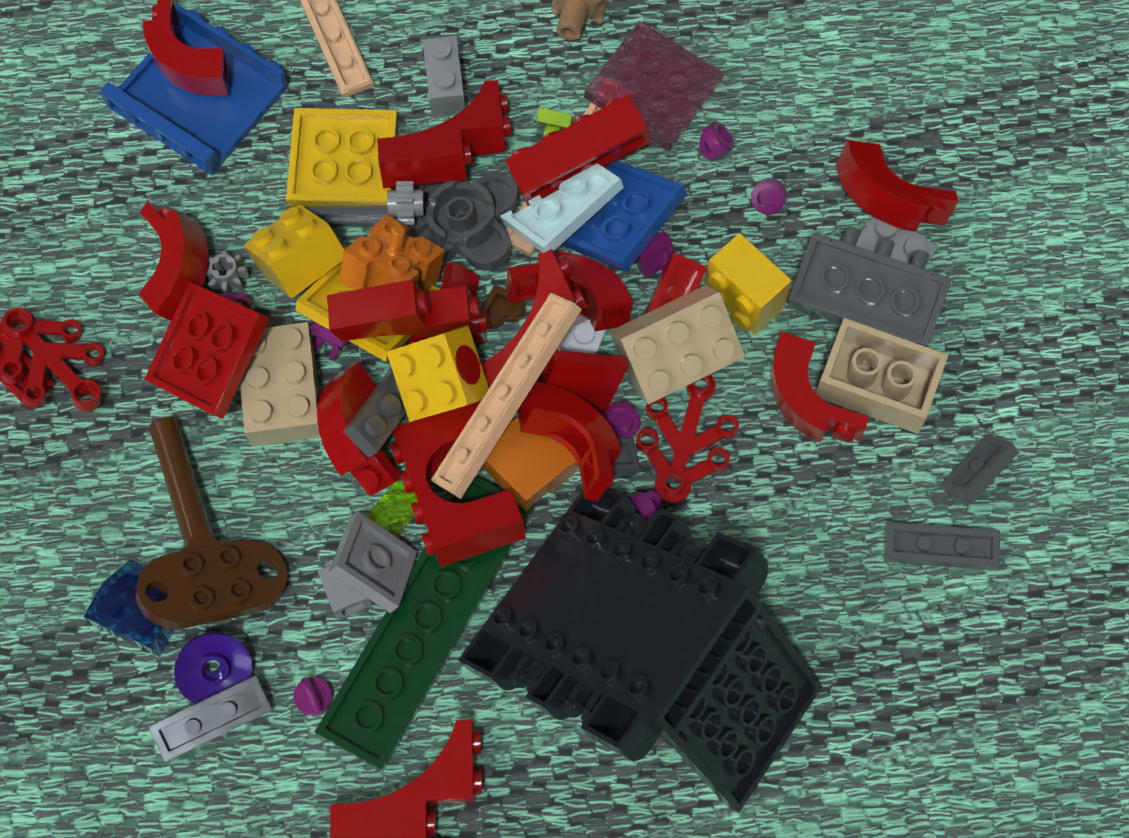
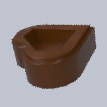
M495 284L481 306L482 310L486 309L488 312L490 328H498L505 322L516 323L526 313L524 301L509 303L506 290Z

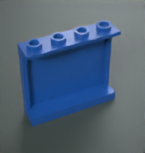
M177 4L175 7L179 19L177 39L181 43L193 48L224 49L229 63L228 95H199L175 86L157 68L150 52L118 88L107 82L99 92L107 108L213 176L285 92L288 84L285 70L279 63L272 59L269 61L265 60L249 44L238 43L222 27L217 26L214 28L198 12L194 10L187 11Z

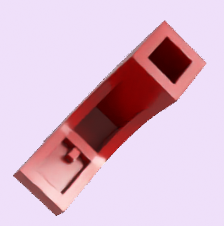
M157 0V5L152 6V20L143 21L144 37L157 68L167 80L185 91L206 96L228 95L229 63L224 49L193 48L181 43L177 39L178 16L175 11L176 1Z
M847 140L835 165L839 180L851 199L873 217L897 228L916 232L920 223L945 226L959 201L956 191L917 186L898 177L887 166L880 144Z
M147 201L139 213L158 233L161 242V255L154 274L138 295L154 314L171 321L188 282L190 281L203 287L208 267V246L204 232L196 220L165 204L160 208Z
M555 252L559 257L564 255L568 260L574 273L569 279L574 290L580 288L587 300L589 307L584 309L595 332L617 328L629 322L632 298L624 283L613 271L585 256L567 252ZM538 257L535 264L508 268L506 295L509 303L535 299L539 281Z
M781 331L771 364L770 382L775 402L783 416L802 434L818 442L822 441L825 430L832 432L834 438L843 442H852L853 439L860 441L869 417L825 402L815 393L810 384L808 366L816 343Z
M357 361L333 376L324 386L317 405V424L324 449L337 472L342 476L349 471L370 497L395 483L400 477V473L381 449L368 458L343 432L377 386Z
M536 381L517 410L520 432L545 436L566 447L578 463L584 499L599 501L607 487H610L614 481L615 469L613 464L622 452L614 430L607 420L581 397L558 386Z

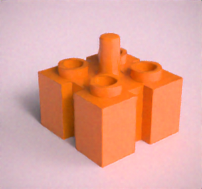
M387 214L370 228L369 237L360 236L344 249L339 281L351 289L357 290L413 279L421 291H427L439 280L445 250L423 236L412 238L409 236V227Z

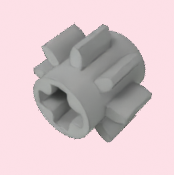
M397 181L396 190H387L388 215L397 217L398 221L404 225H415V216H424L423 190H414V181Z
M223 250L220 255L214 258L208 257L210 264L205 280L209 281L208 286L212 292L215 293L218 289L224 291V293L235 289L244 290L241 279L248 278L249 273L247 268L242 266L243 261L239 254L232 258Z

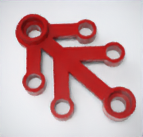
M13 308L4 314L0 322V329L2 335L8 339L5 361L0 366L1 377L8 384H16L23 379L24 372L20 358L25 343L33 352L28 385L24 387L22 392L24 402L28 407L39 408L46 402V393L43 387L46 366L71 392L72 403L77 409L89 412L100 405L102 395L98 383L91 379L81 380L61 360V358L83 360L87 366L97 367L105 359L104 349L98 343H89L87 345L73 344L82 337V328L78 321L74 319H68L64 322L36 320L31 312L23 308ZM18 325L25 326L21 329H14ZM73 327L77 329L74 334L65 333L68 328ZM39 335H61V339L68 344L44 342ZM91 351H98L100 353L95 358L87 356ZM14 368L18 370L15 374H6L9 369ZM34 392L41 394L36 399H31L28 397L31 393ZM85 396L93 397L92 400L81 401Z
M711 375L705 376L686 386V392L690 400L680 432L667 413L668 403L664 398H660L650 404L646 403L647 416L656 422L674 452L671 466L657 447L658 435L654 430H641L636 438V446L640 452L645 453L658 476L655 479V491L660 494L661 500L666 503L677 504L684 501L691 492V484L714 472L721 473L729 465L730 456L728 452L722 448H714L709 452L706 461L685 470L690 456L722 439H732L738 432V420L732 415H723L718 419L716 426L695 436L703 404L710 400L715 392L716 384ZM697 381H704L708 387L698 389L695 383ZM653 404H660L663 407V411L655 413L650 407ZM723 423H730L734 429L726 432L721 428V425ZM647 436L651 437L654 443L650 446H645L640 440ZM714 456H721L724 458L725 463L716 465L711 459ZM671 479H675L680 483V487L670 489L666 483Z

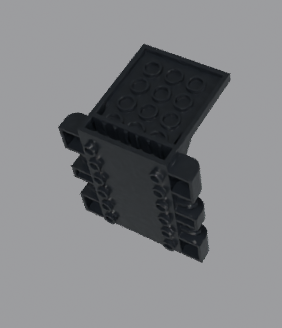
M607 487L599 501L584 499L582 490L458 661L470 672L505 691L525 688L527 686L528 693L525 698L535 708L557 720L581 715L582 726L580 728L591 739L631 761H638L645 757L657 739L660 738L679 753L727 807L739 813L823 687L756 597L766 581L768 562L758 548L719 532L716 533L709 544L701 543L697 546V539L692 537L691 530L680 516L663 509H659L652 520L642 522L641 515L636 514V508L626 494Z

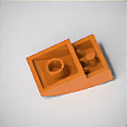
M518 417L508 424L482 465V468L505 491L511 489L515 501L525 511L547 492L551 491L553 493L579 470L575 457L559 442L545 436L520 432Z

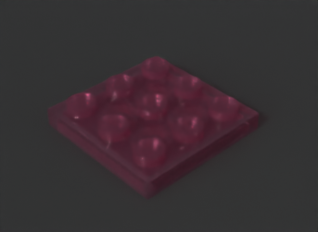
M639 20L585 89L584 98L602 109L608 101L614 98L621 99L629 94L648 126L651 140L670 151L721 83L725 73Z

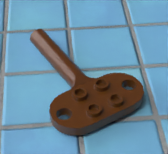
M163 417L153 421L149 426V431L185 548L179 552L165 554L152 559L142 569L135 588L136 603L142 614L156 625L168 629H180L251 615L271 608L281 598L288 580L287 567L282 557L269 545L256 540L222 542L215 539L177 419L174 417ZM263 566L271 567L276 571L277 577L265 579L259 575L257 569ZM158 588L165 592L167 598L163 601L155 602L147 597L146 591Z

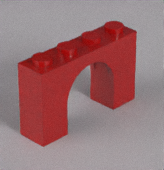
M477 402L396 426L393 430L396 442L389 444L396 465L404 464L406 472L400 473L406 494L414 492L417 502L411 503V508L417 525L424 523L427 533L421 534L427 554L428 556L435 554L440 567L526 538L523 519L511 489L468 503L446 501L438 497L431 490L432 477L477 409Z

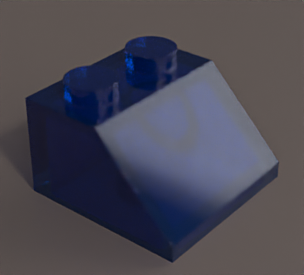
M130 559L102 582L83 617L94 627L160 657L175 629L156 625L142 614L136 603L135 588L141 571L145 566ZM152 588L146 591L147 597L152 601L160 602L167 598L165 592L161 589Z

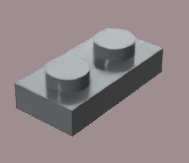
M986 434L944 480L941 487L950 497L973 504L1014 459L1018 451L1012 442Z

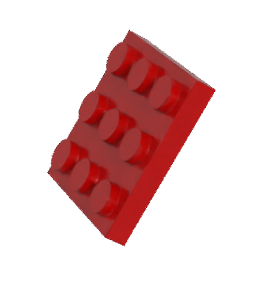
M189 281L144 380L216 417L224 419L269 318Z

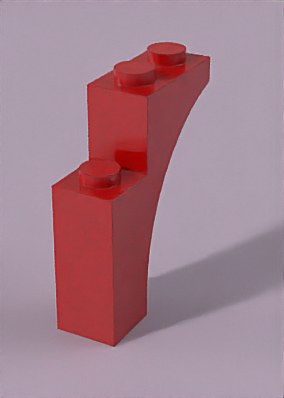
M498 80L484 81L481 90L473 101L461 112L441 124L412 134L377 138L378 163L383 188L396 187L397 181H414V185L467 180L465 165H472L471 155L506 152L504 137H511L509 116H502V114H508L506 93L499 94Z
M552 249L538 255V287L532 308L525 322L502 350L481 363L489 388L550 293L569 300L582 309L570 328L588 320L584 309L588 308L589 305L581 289L577 288L574 290L569 279L574 273L564 255L559 257ZM553 355L538 377L537 382H542Z
M412 279L327 295L329 330L340 342L390 335L437 336L469 326L476 346L486 344L485 331L490 330L487 310L481 309L479 298L477 296L473 297L466 285L426 292L421 291Z
M456 720L452 734L444 749L430 767L418 778L403 788L374 800L350 804H330V838H429V836L436 835V812L429 811V806L475 804V794H482L483 792L482 770H475L474 754H482L481 730L474 731L472 720Z

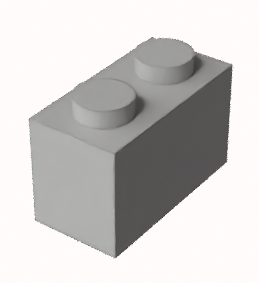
M457 37L423 39L432 118L454 116L465 108Z

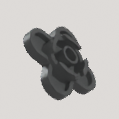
M494 172L488 173L476 181L472 180V184L462 183L458 180L416 185L415 190H423L425 218L411 227L409 236L412 238L423 236L443 248L445 252L442 264L454 255L461 254L474 268L488 271L502 266L508 260L511 254V242L507 231L500 224L502 221L500 216L510 210L513 213L520 199L517 185L510 176Z

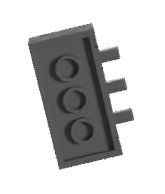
M848 227L843 241L813 232L788 299L789 307L840 325L843 318L928 347L952 281L950 277L935 272L932 273V271L925 269L930 256L929 253L923 250H916L912 263L908 264L890 258L895 246V242L890 239H881L877 253L856 246L861 231L856 228Z

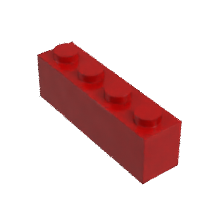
M628 94L621 99L614 98L608 101L602 109L591 115L585 114L573 121L572 125L561 131H552L546 134L540 142L529 148L523 147L516 150L510 158L504 161L527 206H530L528 202L530 199L538 195L542 199L559 190L560 183L597 163L606 167L651 143L648 126Z

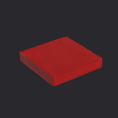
M556 350L542 383L568 390L587 401L597 411L604 412L608 408L628 369L627 358Z

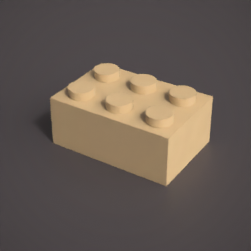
M707 285L609 331L620 357L627 358V374L636 394L647 404L746 357L720 292Z
M843 318L816 394L825 401L918 434L927 418L948 354Z
M308 322L265 328L240 381L244 433L252 447L320 437L317 424V405L320 394L316 355L313 347L314 337L310 332L311 329Z

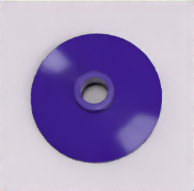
M206 633L193 638L180 650L174 664L176 685L182 695L192 703H197L252 676V661L248 650L239 640L224 633ZM210 660H216L219 662V667L212 671L205 667L206 663Z

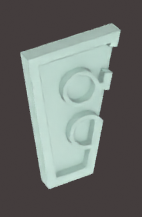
M597 163L560 183L559 190L543 199L538 195L528 201L530 206L515 214L510 210L500 217L505 226L542 253L550 249L555 251L620 192L624 186L618 176Z

